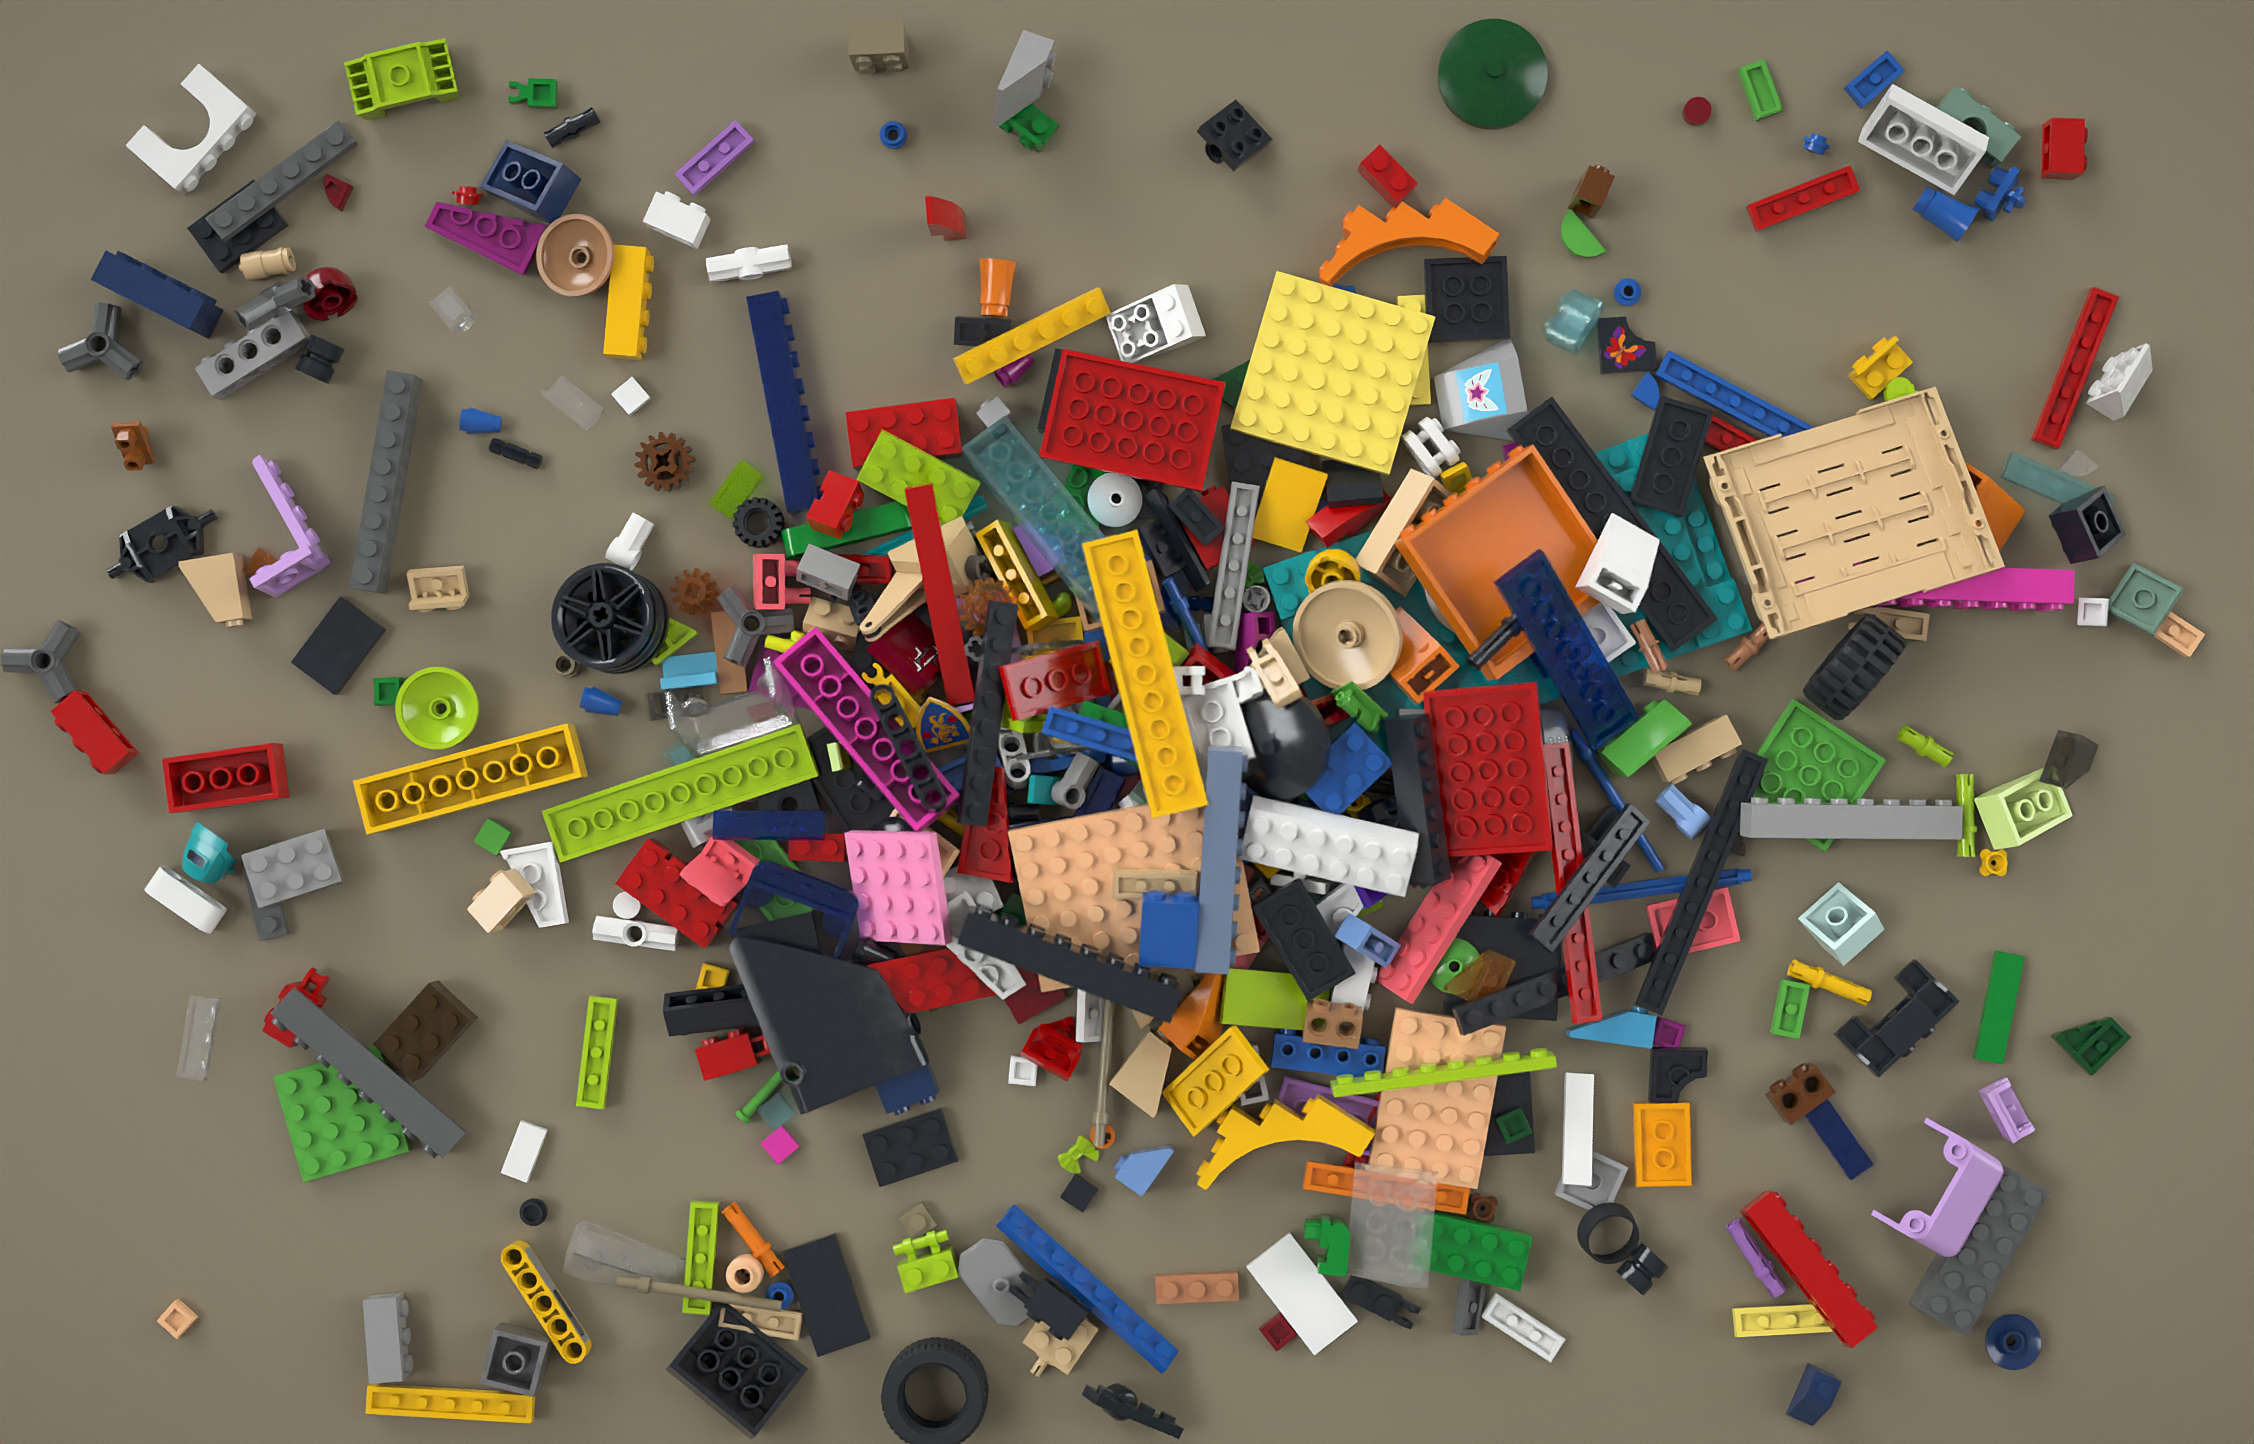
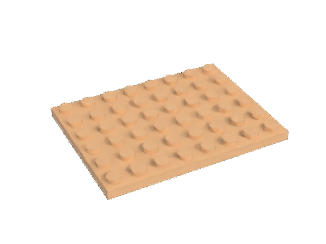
M1147 803L1010 829L1008 834L1028 927L1030 923L1044 927L1046 929L1045 932L1049 935L1055 936L1056 933H1060L1072 938L1071 942L1073 944L1082 946V943H1087L1097 947V952L1106 956H1108L1109 952L1125 958V963L1134 966L1135 962L1139 963L1142 899H1113V869L1197 870V896H1199L1205 806L1152 819ZM1236 856V866L1241 867L1240 883H1235L1234 894H1239L1238 911H1233L1232 921L1238 922L1237 938H1231V949H1236V956L1260 952L1243 860L1239 859L1240 856ZM1148 966L1151 968V972L1170 969L1169 967ZM1038 975L1041 992L1071 987Z

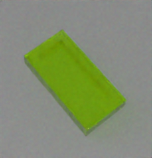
M741 459L709 504L733 520V514L737 512L738 505H742L743 501L750 497L764 476Z

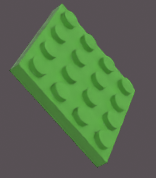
M1791 699L1755 753L1768 759V762L1753 797L1768 798V803H1777L1780 797L1795 798V803H1804V798H1821V803H1830V798L1848 799V803H1857V798H1862L1886 760L1797 700ZM1803 838L1823 852H1826L1834 838Z
M375 1046L368 1048L388 1065L386 1056ZM316 1063L273 1076L303 1183L412 1150L409 1137L401 1131L403 1125L396 1119L390 1122L379 1112L382 1107L375 1101L371 1104L366 1102L358 1095L361 1089L352 1083L348 1086L336 1076L339 1071L332 1065L326 1068L321 1063Z

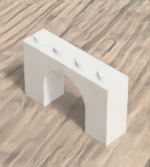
M200 64L192 70L181 85L195 96L208 111L210 127L205 139L190 149H174L155 132L143 125L126 144L133 153L167 183L184 195L198 185L199 178L216 165L217 158L223 151L229 150L234 145L235 138L242 130H246L251 126L253 118L257 114Z

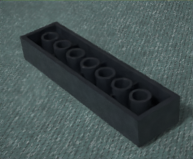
M977 903L976 907L970 905L958 937V945L1171 1023L1182 994L1180 983L1176 981L1177 978L1165 972H1161L1160 976L1150 971V967L1139 966L1137 962L1132 966L1125 963V958L1109 952L1108 956L1097 952L1098 948L1093 945L1082 943V946L1073 944L1071 942L1072 938L1066 935L1056 933L1055 936L1047 934L1045 932L1046 929L1039 925L1030 923L1028 927L1020 924L1019 918L1004 913L1003 917L993 914V909L983 904Z

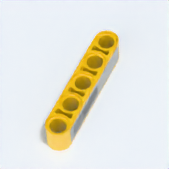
M524 1241L511 1243L501 1253L502 1265L563 1359L569 1363L580 1362L592 1348L589 1336L532 1248ZM512 1249H516L521 1253V1261H515L511 1257ZM527 1272H531L536 1276V1284L527 1282ZM541 1296H548L551 1299V1308L542 1305ZM556 1319H562L566 1322V1331L557 1328ZM572 1342L581 1345V1354H576L572 1351Z

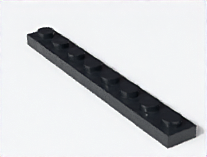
M988 600L957 823L987 827L1005 701V690L999 666L1010 664L1018 604Z
M1645 932L1594 952L1598 983L1652 962L1656 949L1651 933ZM1565 964L1452 1008L1460 1035H1468L1569 995Z

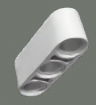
M1001 727L998 750L1002 767L1005 768V780L1011 788H1024L1030 780V764L1023 734ZM1008 743H1015L1019 746V749L1015 752H1008L1004 747ZM1014 769H1021L1025 772V775L1022 778H1014L1010 773Z
M165 866L159 867L144 889L151 897L196 928L209 934L212 933L227 911L226 907Z

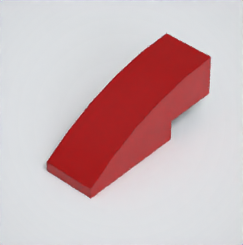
M925 196L927 225L931 236L943 235L944 241L966 239L964 211L962 208L942 198Z
M1383 491L1384 503L1335 508L1326 506L1306 522L1310 531L1328 549L1346 533L1352 537L1385 510L1392 499Z

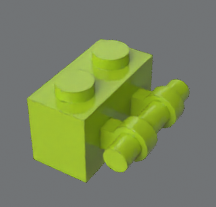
M935 1230L926 1232V1236L916 1239L909 1237L903 1239L902 1243L893 1245L895 1256L906 1253L908 1257L907 1259L900 1260L897 1266L905 1293L959 1277V1264L953 1245L944 1248L940 1247L941 1242L949 1240L947 1230L939 1232ZM930 1246V1252L917 1255L916 1250Z

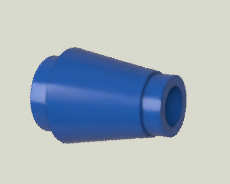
M472 407L461 410L460 431H466V434L500 433L501 416Z
M594 686L592 688L585 687L579 708L585 709L587 713L618 716L622 700Z

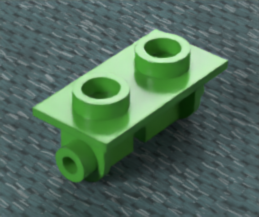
M1353 681L1331 691V694L1335 696L1337 705L1343 708L1351 717L1356 716V721L1367 733L1375 734L1380 729L1379 721L1388 717V713Z

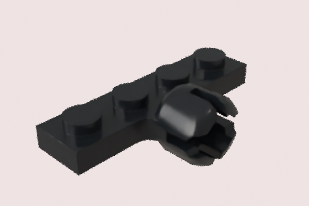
M1116 1383L1107 1388L1099 1385L1097 1389L1086 1385L1082 1396L1093 1404L1102 1407L1103 1411L1116 1421L1131 1419L1178 1439L1184 1430L1175 1423L1176 1417L1165 1411H1161L1159 1415L1155 1413V1408L1143 1402L1138 1405L1136 1394L1125 1385Z

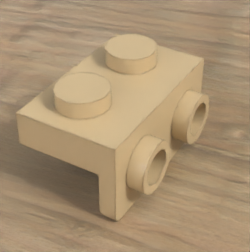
M464 566L409 569L407 572L412 598L409 603L410 610H418L419 612H429L435 608L457 610L464 606L469 598Z
M812 597L803 621L802 632L806 635L813 628L817 627L832 646L839 650L853 652L860 627L855 623L849 606Z

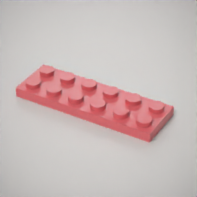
M1487 854L1450 858L1451 879L1432 886L1397 941L1401 946L1387 969L1383 966L1380 967L1376 976L1377 982L1407 1002L1414 1003L1502 863Z

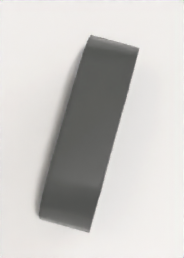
M970 555L967 558L965 573L980 589L985 592L995 593L1003 589L987 556Z

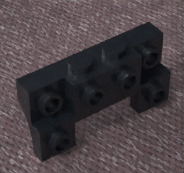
M1915 959L1894 977L1908 995L1871 1030L1853 1015L1834 1033L1835 1037L1849 1052L1855 1055L1876 1077H1880L1900 1057L1904 1058L1911 1054L1915 1049L1914 1044L1921 1038L1925 1039L1930 1036L1936 1029L1935 1025L1960 1002L1949 989L1935 979Z

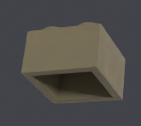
M903 20L847 22L849 57L854 70L870 74L874 73L875 69H886L887 72L895 73L901 72L903 68H909L908 35Z

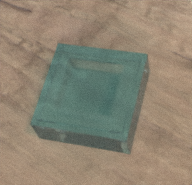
M780 1092L757 1109L773 1131L796 1114Z

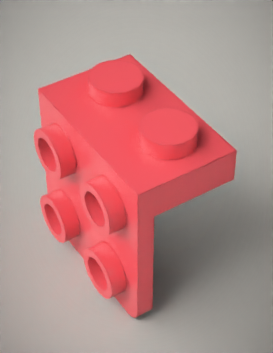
M716 830L702 852L683 868L680 875L689 885L697 888L709 897L712 902L724 907L748 885L762 862L720 830Z

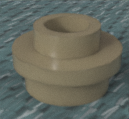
M562 651L553 658L552 669L561 678H572L578 673L580 663L574 661ZM565 660L571 662V667L568 670H564L562 667V663Z

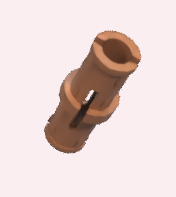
M1764 623L1748 638H1742L1740 640L1741 644L1723 659L1725 664H1730L1728 667L1734 672L1751 656H1756L1759 653V649L1769 640Z

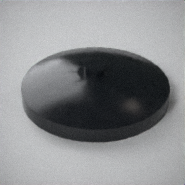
M1263 688L1261 696L1240 704L1256 758L1248 760L1247 772L1241 773V781L1246 783V786L1256 793L1274 799H1287L1298 796L1317 784L1325 773L1330 758L1329 732L1317 708L1302 695V697L1277 709L1265 688Z

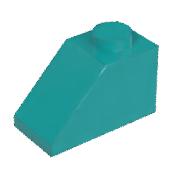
M1030 775L1028 803L1060 805L1052 799L1051 790L1053 785L1062 780V778ZM1069 790L1066 793V799L1069 797Z

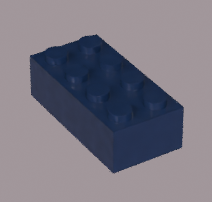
M105 250L91 278L92 281L208 339L224 311L215 306L217 300L119 250L116 255Z

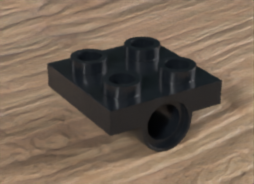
M1237 100L1223 108L1197 130L1198 134L1207 142L1205 152L1208 158L1216 164H1221L1224 161L1233 172L1267 147L1273 140Z

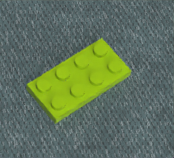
M883 429L856 479L906 506L907 501L904 488L933 483L940 523L942 525L960 516L963 517L981 484V481Z

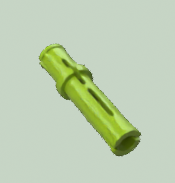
M1955 774L1956 805L1963 806L1962 840H1957V857H1975L1974 839L1977 826H1974V774Z

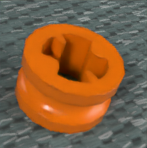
M1110 1124L1106 1125L1105 1133H1110L1111 1137L1106 1138L1107 1142L1104 1143V1147H1095L1106 1149L1113 1144L1115 1132ZM1095 1126L1092 1128L1090 1135L1092 1144L1094 1141Z

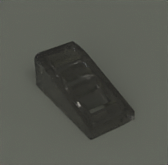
M702 686L645 694L649 721L706 714ZM694 693L696 707L694 710L690 708L689 694ZM677 695L683 696L685 711L679 710ZM668 696H671L673 712L668 713L666 699ZM655 698H660L662 714H657Z

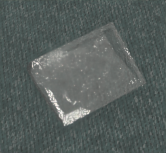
M1355 1162L1349 1225L1350 1243L1347 1275L1398 1286L1428 1289L1439 1171Z

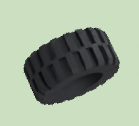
M1866 614L1853 626L1816 669L1803 688L1804 696L1833 720L1841 721L1845 719L1878 685L1880 680L1897 661L1906 647L1904 637L1876 615Z

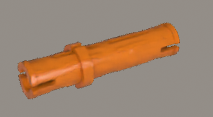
M734 1201L721 1213L727 1218L753 1253L751 1256L759 1259L764 1269L770 1275V1278H772L784 1269L785 1266L771 1250L770 1247L772 1245L770 1242H765L736 1204L737 1202Z

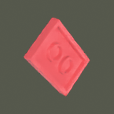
M1728 887L1714 890L1688 953L1741 941ZM1678 898L1645 905L1656 950Z

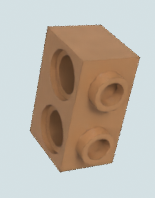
M1325 999L1307 1001L1303 1023V1042L1358 1049L1363 1022L1362 1006H1357L1350 1002L1342 1004L1331 1003ZM1322 1018L1324 1021L1316 1022L1314 1019ZM1347 1021V1022H1351V1023H1353V1024L1348 1025V1026H1345V1025H1342L1341 1023Z

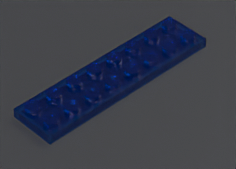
M1537 549L1493 582L1592 748L1598 750L1640 718L1544 551Z

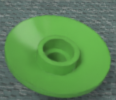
M1454 938L1429 977V980L1436 988L1446 993L1457 994L1469 990L1475 985L1481 974L1482 964L1479 953L1469 942ZM1453 961L1459 963V969L1455 972L1449 969V964Z

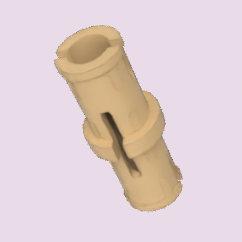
M1646 668L1643 676V686L1665 689L1668 693H1674L1675 691L1698 696L1701 689V679L1678 675L1674 671L1654 674L1651 669Z

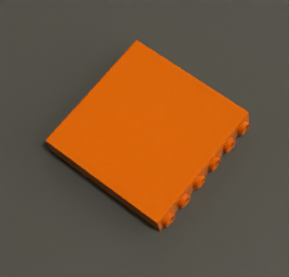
M1519 445L1507 454L1509 459L1503 463L1499 460L1486 469L1488 473L1481 479L1477 476L1464 485L1466 488L1464 492L1460 495L1455 492L1444 499L1442 502L1445 506L1438 511L1433 508L1421 516L1423 522L1416 527L1411 524L1399 533L1401 538L1394 542L1470 655L1501 626V621L1505 617H1510L1524 601L1530 603L1535 608L1536 616L1531 618L1521 628V633L1517 637H1512L1481 668L1487 680L1499 679L1600 603V601L1575 588L1598 540L1534 445L1525 448Z

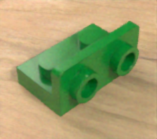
M1031 103L998 127L1007 134L1011 132L1016 134L1020 138L1018 141L1031 151L1034 148L1040 153L1059 128V124Z

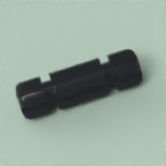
M493 438L489 445L490 452L497 455L502 454L503 457L521 464L527 463V466L539 469L543 461L542 455L535 452L530 453L527 449L508 442L505 444L504 441Z

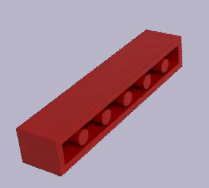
M1764 1191L1742 1208L1740 1213L1844 1347L1854 1348L1878 1328L1873 1321L1875 1319L1874 1314L1867 1306H1861L1856 1300L1858 1296L1856 1291L1847 1282L1845 1284L1838 1276L1840 1271L1832 1261H1826L1821 1255L1822 1248L1818 1242L1812 1237H1807L1803 1231L1805 1227L1800 1219L1795 1215L1791 1216L1785 1208L1787 1203L1777 1192Z

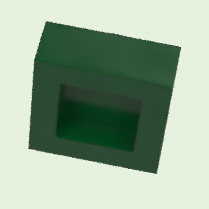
M1520 1106L1495 1117L1506 1144L1532 1134Z

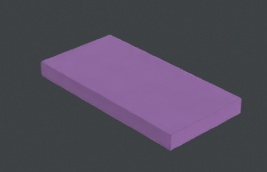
M1283 1075L1277 1100L1304 1116L1305 1113L1302 1112V1109L1310 1097L1315 1099L1319 1093L1366 1124H1368L1367 1119L1373 1107H1378L1379 1101L1361 1095L1334 1098L1331 1087ZM1378 1108L1369 1124L1372 1128H1375ZM1372 1142L1364 1150V1155L1370 1156Z

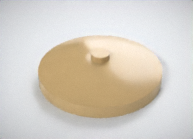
M1339 580L1319 587L1302 602L1293 624L1295 650L1304 667L1316 680L1333 689H1337L1351 681L1362 690L1374 686L1392 671L1401 654L1403 633L1397 612L1389 600L1378 590L1358 581Z

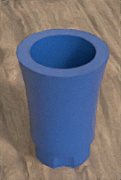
M1927 186L1912 210L1922 214V218L1941 229L1957 243L1979 209L1959 202L1939 190L1936 192Z

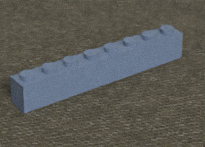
M1208 745L1205 793L1208 805H1205L1195 962V972L1229 974V966H1235L1236 949H1231V938H1237L1238 922L1232 921L1233 911H1238L1239 894H1234L1235 883H1240L1241 867L1236 866V856H1242L1243 839L1237 838L1238 828H1244V811H1239L1240 800H1245L1246 783H1241V773L1247 772L1248 755H1243L1242 747Z

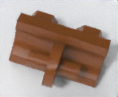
M138 420L130 423L112 422L111 429L115 436V444L122 453L126 470H142L144 464H153L155 456L147 439L149 432L141 424V421Z

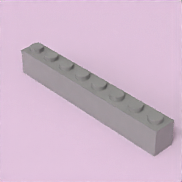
M1751 797V802H1741L1740 836L1750 838L1962 840L1963 806L1952 805V800L1935 799V804H1926L1925 799H1909V804H1900V799H1883V804H1874V799L1857 798V803H1848V799L1830 798V803H1821V798H1804V803H1795V798L1780 797L1777 803H1768V798Z

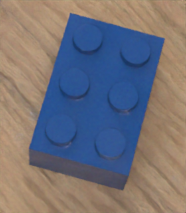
M1352 723L1330 744V758L1322 778L1304 793L1321 811L1340 815L1391 766V760L1356 723Z

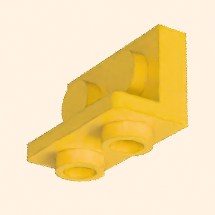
M1896 336L1888 340L1883 337L1872 347L1875 351L1868 358L1863 355L1851 366L1854 371L1848 377L1869 400L1879 394L1892 379L1899 376L1913 363L1896 344L1899 340Z

